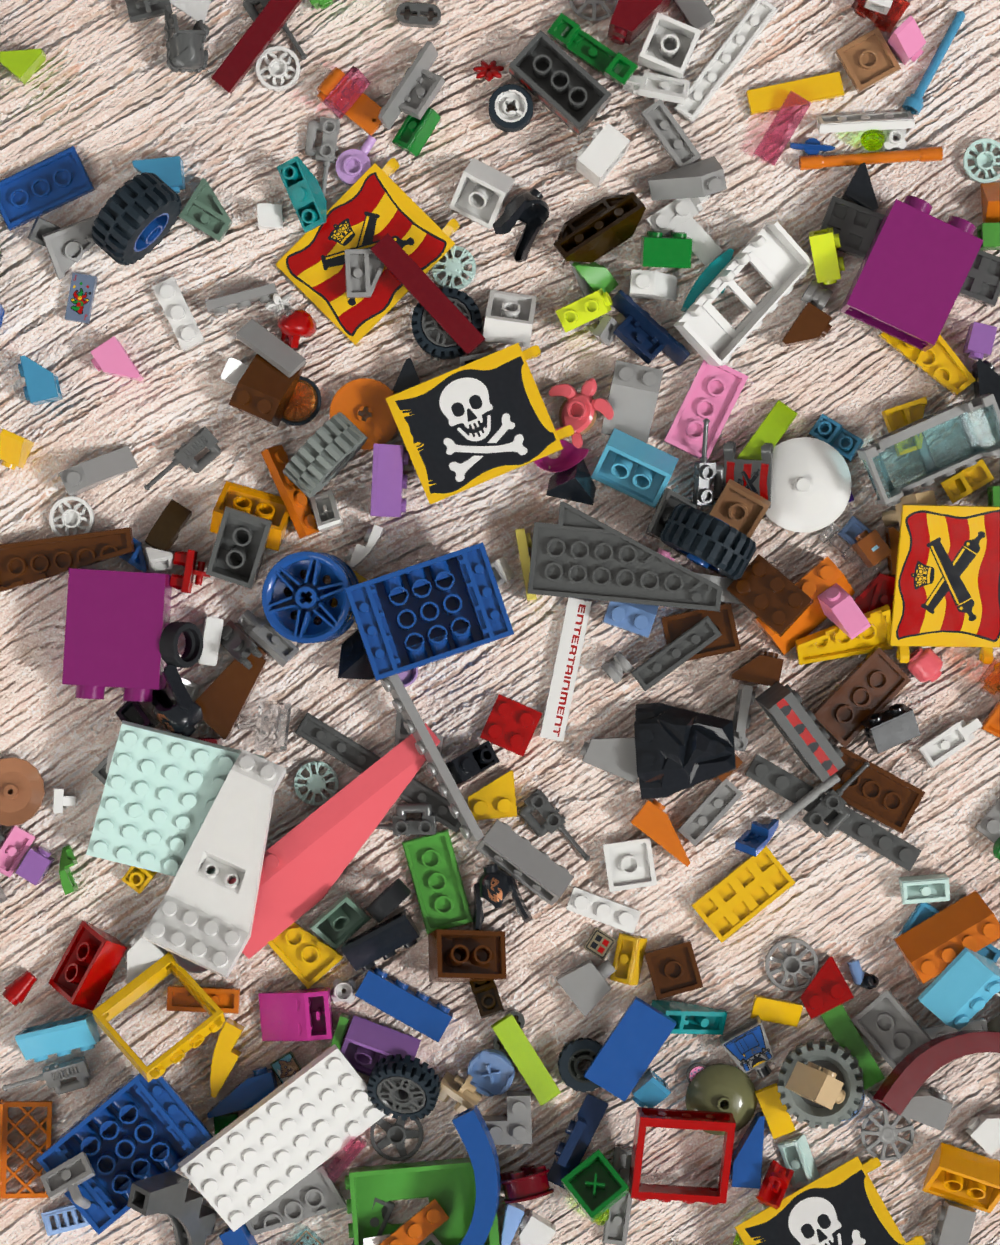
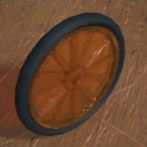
M300 376L281 421L292 426L307 424L316 417L321 407V394L313 381Z

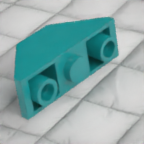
M296 156L277 166V170L304 232L307 233L326 223L327 201L318 180L300 158Z

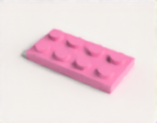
M703 360L664 442L700 459L702 457L703 420L708 418L710 422L708 426L706 457L709 458L749 376L726 365L711 366Z

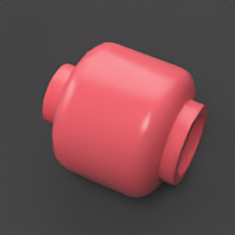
M918 647L910 654L907 669L920 682L929 680L934 682L942 674L940 670L943 666V661L931 648Z

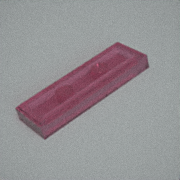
M790 91L753 154L774 166L810 107L811 102Z

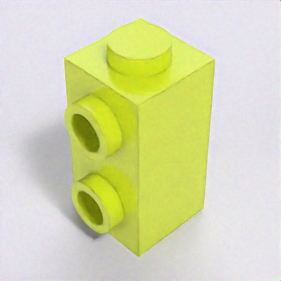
M833 227L809 232L817 283L823 282V285L836 283L837 279H841V271H845L843 257H838L837 248H841L839 233L834 234Z
M601 288L556 310V313L565 332H568L611 311L610 305H612V300L609 294L603 292Z

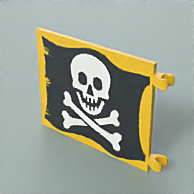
M516 343L386 398L430 505L563 449L560 440L574 434V429L571 425L557 431L555 430L526 362L540 356L541 351L538 345L522 351L519 343Z
M858 1156L783 1198L777 1210L770 1206L734 1227L744 1245H925L923 1237L918 1235L905 1242L867 1173L881 1166V1162L877 1157L871 1158L862 1164Z

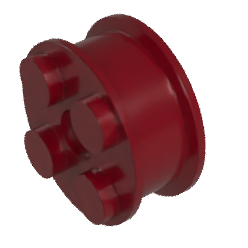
M528 1165L522 1167L521 1171L518 1172L508 1171L501 1173L500 1183L505 1194V1199L502 1200L503 1204L528 1201L553 1193L554 1188H550L547 1172L550 1171L549 1168H546L545 1165Z

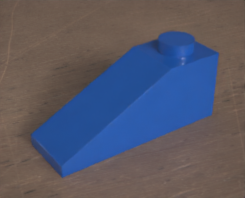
M264 1066L252 1070V1074L247 1076L207 1113L208 1119L251 1108L278 1088L274 1069L267 1070V1067Z
M757 1111L732 1155L729 1182L732 1187L760 1189L765 1116L762 1112Z

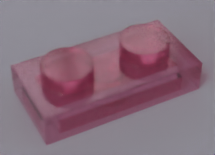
M352 66L324 99L323 103L337 118L341 119L371 83L358 68Z
M359 1135L355 1140L351 1139L343 1147L344 1154L340 1158L336 1156L327 1168L330 1171L327 1177L334 1183L365 1147L366 1140Z

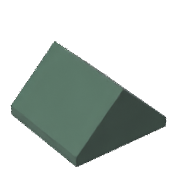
M346 891L311 921L308 926L336 950L371 918L350 893Z

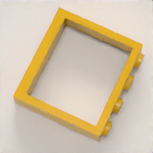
M170 952L92 1011L95 1022L148 1083L152 1079L161 1077L165 1073L166 1068L172 1063L180 1062L186 1052L191 1048L200 1046L206 1036L211 1032H217L225 1022L223 1011L190 974L176 963ZM172 973L207 1011L210 1017L149 1066H146L109 1024V1021Z

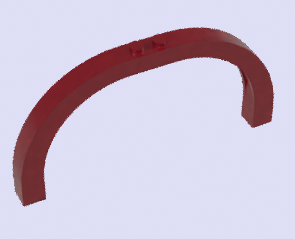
M985 1030L958 1031L926 1042L908 1054L892 1070L873 1099L888 1112L900 1116L922 1084L942 1066L970 1054L984 1052L1000 1053V1032Z

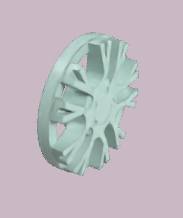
M983 138L976 140L966 149L963 156V169L974 182L992 183L1000 178V173L997 174L993 169V166L1000 167V162H996V159H1000V154L994 156L992 153L995 147L1000 150L999 142ZM981 143L983 151L978 152L975 146ZM987 143L991 144L989 151H986ZM971 151L976 154L977 157L970 155L969 152ZM967 159L973 160L975 164L968 166ZM977 167L979 170L973 174L971 170ZM988 170H990L993 178H989ZM980 171L984 172V179L977 177Z
M454 245L449 250L453 258L449 259L446 253L444 255L446 262L438 261L432 267V274L441 287L461 290L467 287L474 279L476 262L467 249ZM456 250L462 252L459 258L455 257ZM468 256L469 259L462 263L461 260ZM472 264V271L464 270V266ZM436 266H444V269H436ZM445 272V277L440 281L437 275ZM462 273H465L469 278L467 280L461 276ZM448 277H451L449 285H446ZM459 277L462 284L455 286L454 279Z
M321 761L306 763L297 771L294 779V788L297 796L306 804L313 806L323 805L337 793L339 787V780L335 770L329 764ZM311 765H315L316 774H312ZM320 765L328 769L324 775L319 774ZM305 768L310 773V776L308 778H305L303 775H301V772ZM330 773L333 774L332 778L325 780V776ZM298 779L307 780V783H298ZM335 782L334 790L328 789L326 783ZM303 786L308 788L307 793L304 795L299 791V788ZM324 789L330 794L329 797L322 792ZM311 791L314 794L311 800H308L306 798ZM320 793L323 801L315 802V795Z

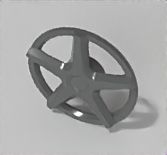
M398 1116L396 1123L393 1125L382 1118L378 1120L370 1129V1140L375 1151L381 1157L390 1161H403L412 1157L419 1150L423 1141V1126L419 1118L417 1117L414 1120L419 1131L405 1129V1120H402L401 1116ZM376 1124L387 1133L377 1144L374 1139ZM419 1138L414 1150L407 1154L404 1140ZM390 1144H394L400 1157L388 1156L381 1150Z

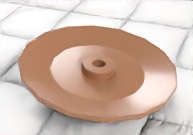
M15 757L0 759V825H21L33 818L40 809L45 795L44 780L38 769L26 760Z

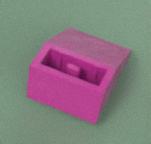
M330 987L258 993L262 1041H315L333 1038L334 1029Z

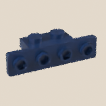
M622 290L616 293L612 299V306L626 319L613 333L648 365L662 351L675 364L680 366L690 355L685 346L672 337L664 327L660 326L647 311L637 305L629 295L625 294Z
M589 1093L586 1095L574 1121L570 1120L565 1129L567 1135L564 1141H560L555 1149L554 1154L556 1157L547 1174L548 1181L564 1188L561 1184V1179L580 1164L608 1107L606 1101Z

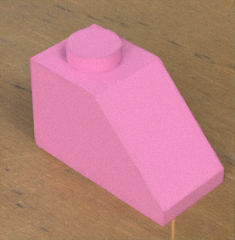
M910 15L892 33L887 44L891 51L906 65L910 60L915 62L924 53L922 48L926 41L915 19Z
M115 336L91 351L94 357L91 361L98 371L103 370L107 375L136 381L144 379Z
M837 583L817 596L824 615L850 639H854L871 626L853 598Z

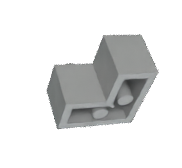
M530 1090L507 1091V1115L483 1116L495 1145L532 1144Z

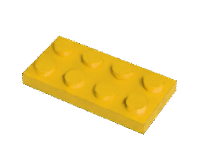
M765 846L756 857L751 855L692 903L691 906L722 943L796 882L767 846Z

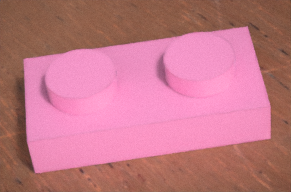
M18 825L12 826L5 840L0 845V873L9 878L11 877L36 838L34 834Z

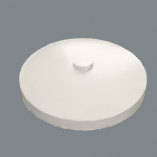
M809 437L789 439L775 446L772 458L771 508H768L765 513L767 517L786 530L801 533L817 531L832 524L845 510L851 495V474L842 455L828 443Z

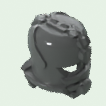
M165 5V36H163V39L166 40L167 66L176 73L178 71L181 73H200L207 68L208 50H204V43L207 42L206 36L209 34V27L203 24V20L196 21L193 30H179L177 15L171 13L169 5Z

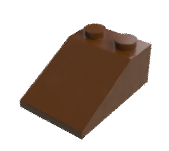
M256 354L239 380L229 405L236 410L278 427L305 365L289 378L259 354Z
M436 929L428 934L429 982L453 983L507 979L505 931Z

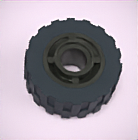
M581 1037L576 1040L573 1039L563 1047L562 1052L559 1054V1074L565 1084L575 1091L578 1090L584 1093L586 1091H595L600 1086L584 1077L586 1071L578 1069V1062L581 1059H588L592 1062L602 1045L591 1038Z

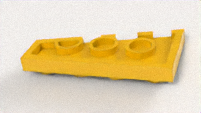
M884 332L879 335L880 338L955 396L976 381L941 335H939L935 345L926 352Z
M887 604L864 613L871 626L854 639H850L841 629L834 625L795 640L798 664L803 665L870 653L876 646L882 650L893 649V646L889 645L891 630L889 605Z
M296 922L275 939L268 942L269 946L307 989L344 958L341 953L334 950Z

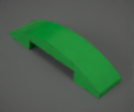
M562 13L547 31L554 40L582 62L620 85L624 86L638 68V65L619 52L616 54L581 30L580 25Z

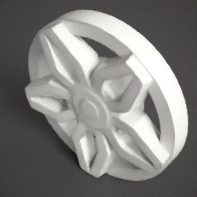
M283 46L267 48L256 63V73L259 81L263 86L272 91L281 92L291 88L298 81L301 72L300 62L296 54ZM283 51L284 53L277 58L272 52ZM267 55H270L274 59L270 62ZM290 55L288 61L285 62L283 59ZM265 58L266 64L269 66H265L260 70L261 62ZM292 58L296 62V69L288 66L291 64ZM266 71H269V72H270L269 75H263V76H261V75H262L263 73H265ZM292 71L295 75H288L287 72ZM273 77L272 82L274 86L268 84L264 79H271ZM284 77L292 79L288 84L284 85ZM277 79H281L280 86L276 84Z
M74 496L64 497L58 500L51 508L49 514L50 527L58 537L64 535L56 528H63L65 526L66 536L70 535V528L74 529L73 535H76L78 532L77 527L85 529L82 534L90 533L94 525V512L85 500ZM74 500L80 503L76 504L72 509V506L67 501ZM62 503L68 507V510L64 511ZM84 505L82 512L79 513L77 509ZM59 507L62 516L59 515L54 518L55 511ZM86 510H88L90 520H88L86 517H82V515L85 514ZM62 519L63 524H54L58 520ZM81 521H85L89 525L82 526Z

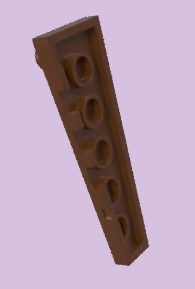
M132 528L0 544V592L69 572V568L79 569L135 552Z

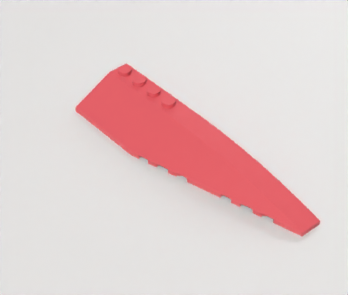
M425 723V726L437 747L441 741L431 730V728L427 725V723ZM413 734L400 742L265 851L251 937L242 951L248 959L324 899L333 884L338 880L342 872L353 860L393 804H395L401 793L426 762L425 756L420 755L415 747L416 740ZM232 878L228 883L233 884L236 882V879Z

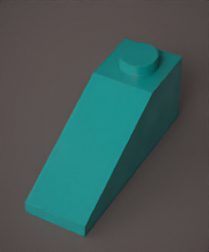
M652 1000V1007L677 1021L670 1034L723 1035L728 1013L725 1010L672 1000Z

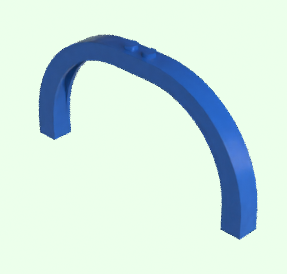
M477 1105L455 1115L452 1120L471 1159L476 1183V1200L472 1221L459 1245H484L494 1223L500 1198L501 1178L498 1154L490 1131ZM246 1224L242 1225L235 1232L230 1227L226 1228L219 1235L223 1245H258Z

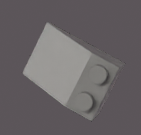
M616 361L608 396V402L613 408L614 416L612 420H608L604 416L602 434L611 435L614 428L645 443L648 442L663 370Z
M921 1086L901 1115L943 1131L953 1103L947 1099L948 1095L944 1094L941 1089L933 1086L927 1089ZM869 1091L867 1097L873 1104L884 1108L873 1099L877 1091Z

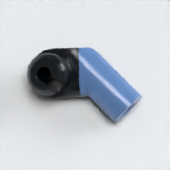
M859 959L847 962L853 982L856 985L865 989H873L878 986V977L862 971Z

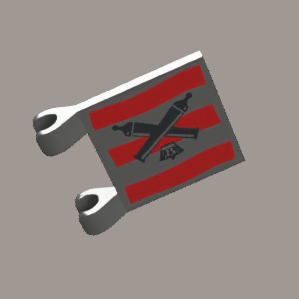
M734 441L724 443V488L729 479L771 502L774 445L772 443L762 445V460L736 459V443Z

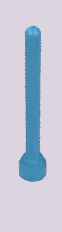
M963 11L956 13L914 94L906 97L902 105L904 110L911 111L914 115H919L924 106L923 96L965 18Z

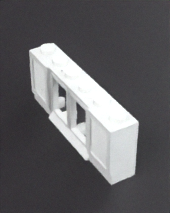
M777 221L766 222L746 246L733 257L696 298V301L679 318L674 327L709 365L723 366L731 359V354L734 350L746 343L747 336L751 331H755L762 325V319L778 307V301L794 289L793 285L796 281L808 274V268L814 262ZM748 262L772 287L757 304L733 280ZM726 286L750 311L735 329L711 304Z

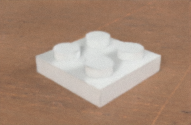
M650 837L602 844L610 892L657 885Z

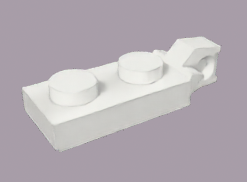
M644 71V74H632L622 90L644 97L685 105L690 82L689 80Z
M711 196L676 199L646 218V221L652 231H660L665 236L682 223L697 216L703 210L701 204L709 200ZM689 213L691 217L669 227L670 220L676 214L686 216Z
M976 717L967 723L962 719L918 747L929 766L934 768L971 743V740L975 738L973 732L983 725Z

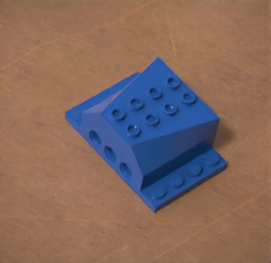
M483 542L345 588L376 681L443 660L514 634Z
M139 1073L119 1085L59 1137L56 1143L36 1160L46 1172H49L79 1153H86L96 1175L79 1184L78 1187L82 1196L91 1202L90 1208L83 1209L75 1204L69 1191L64 1194L99 1235L130 1209L127 1204L133 1182L170 1170L176 1171L179 1168V1162L213 1136L163 1075L158 1079H152L148 1083Z

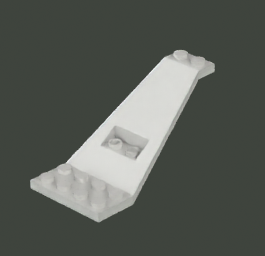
M244 749L241 751L164 899L142 935L143 939L226 979L228 978L251 937L274 794L286 774L284 767ZM209 869H215L213 874H208ZM232 878H235V879H236V882H235V883H233V884H229V883H228L230 879H232Z

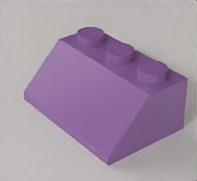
M374 443L370 516L401 517L402 513H406L407 498H402L403 489H407L408 475L403 474L404 465H408L409 453L404 451V445Z
M354 1015L341 1052L357 1072L370 1076L375 1064L383 1057L386 1059L388 1055H392L394 1058L396 1054H401L402 1058L410 1055L411 1060L414 1061L421 1040L410 1034L398 1032L388 1026H382L366 1018Z

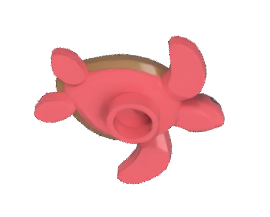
M594 378L585 381L582 385L581 393H577L569 384L556 385L549 391V395L552 397L560 396L566 398L559 410V423L561 427L555 430L557 431L571 425L574 429V434L567 437V439L572 440V444L578 449L583 445L582 436L595 424L598 411L608 420H612L614 416L613 408L606 399L598 398L594 400L593 395H595L597 390V382Z

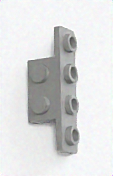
M427 41L424 47L419 50L417 58L411 67L406 70L405 76L393 90L392 96L386 105L381 108L378 118L385 129H391L401 112L421 120L445 83L443 76L429 71L438 57L432 42Z

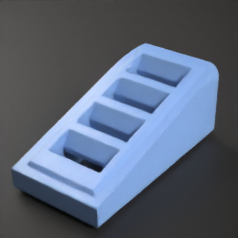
M72 1203L41 1213L48 1236L79 1229L90 1224L83 1216L82 1220L78 1219L77 1208ZM68 1211H71L74 1220L73 1223H70L67 1214ZM61 1213L63 1215L65 1225L63 1226L61 1225L60 1218L58 1215ZM49 1216H54L57 1228H52Z
M519 1203L506 1204L500 1245L511 1244L525 1213L524 1205Z

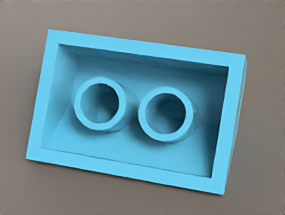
M614 428L591 478L655 508L679 459Z
M965 947L917 999L943 1023L960 1031L1000 991V969L993 960Z
M88 1013L24 1028L15 1035V1040L26 1060L34 1059V1062H40L48 1059V1055L57 1053V1057L71 1054L72 1049L80 1048L81 1051L95 1048L94 1044L100 1041V1036L93 1014Z

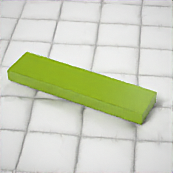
M511 1013L491 1025L541 1106L561 1093Z

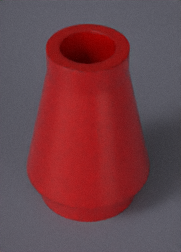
M26 970L24 974L4 987L6 990L2 995L14 1006H17L19 1003H23L33 984L38 979Z

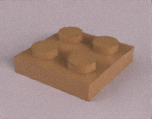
M878 27L837 49L835 52L858 94L901 69Z
M729 479L709 515L724 521L751 538L771 502Z

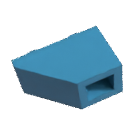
M25 355L20 356L21 363L18 364L21 377H25L26 386L23 387L26 400H30V403L35 406L62 400L58 376Z

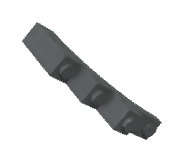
M172 1170L133 1182L131 1185L127 1206L144 1216L157 1213L166 1214L173 1227L176 1245H205L206 1237L213 1234L217 1217L215 1210L202 1204L203 1195L188 1188L189 1179Z

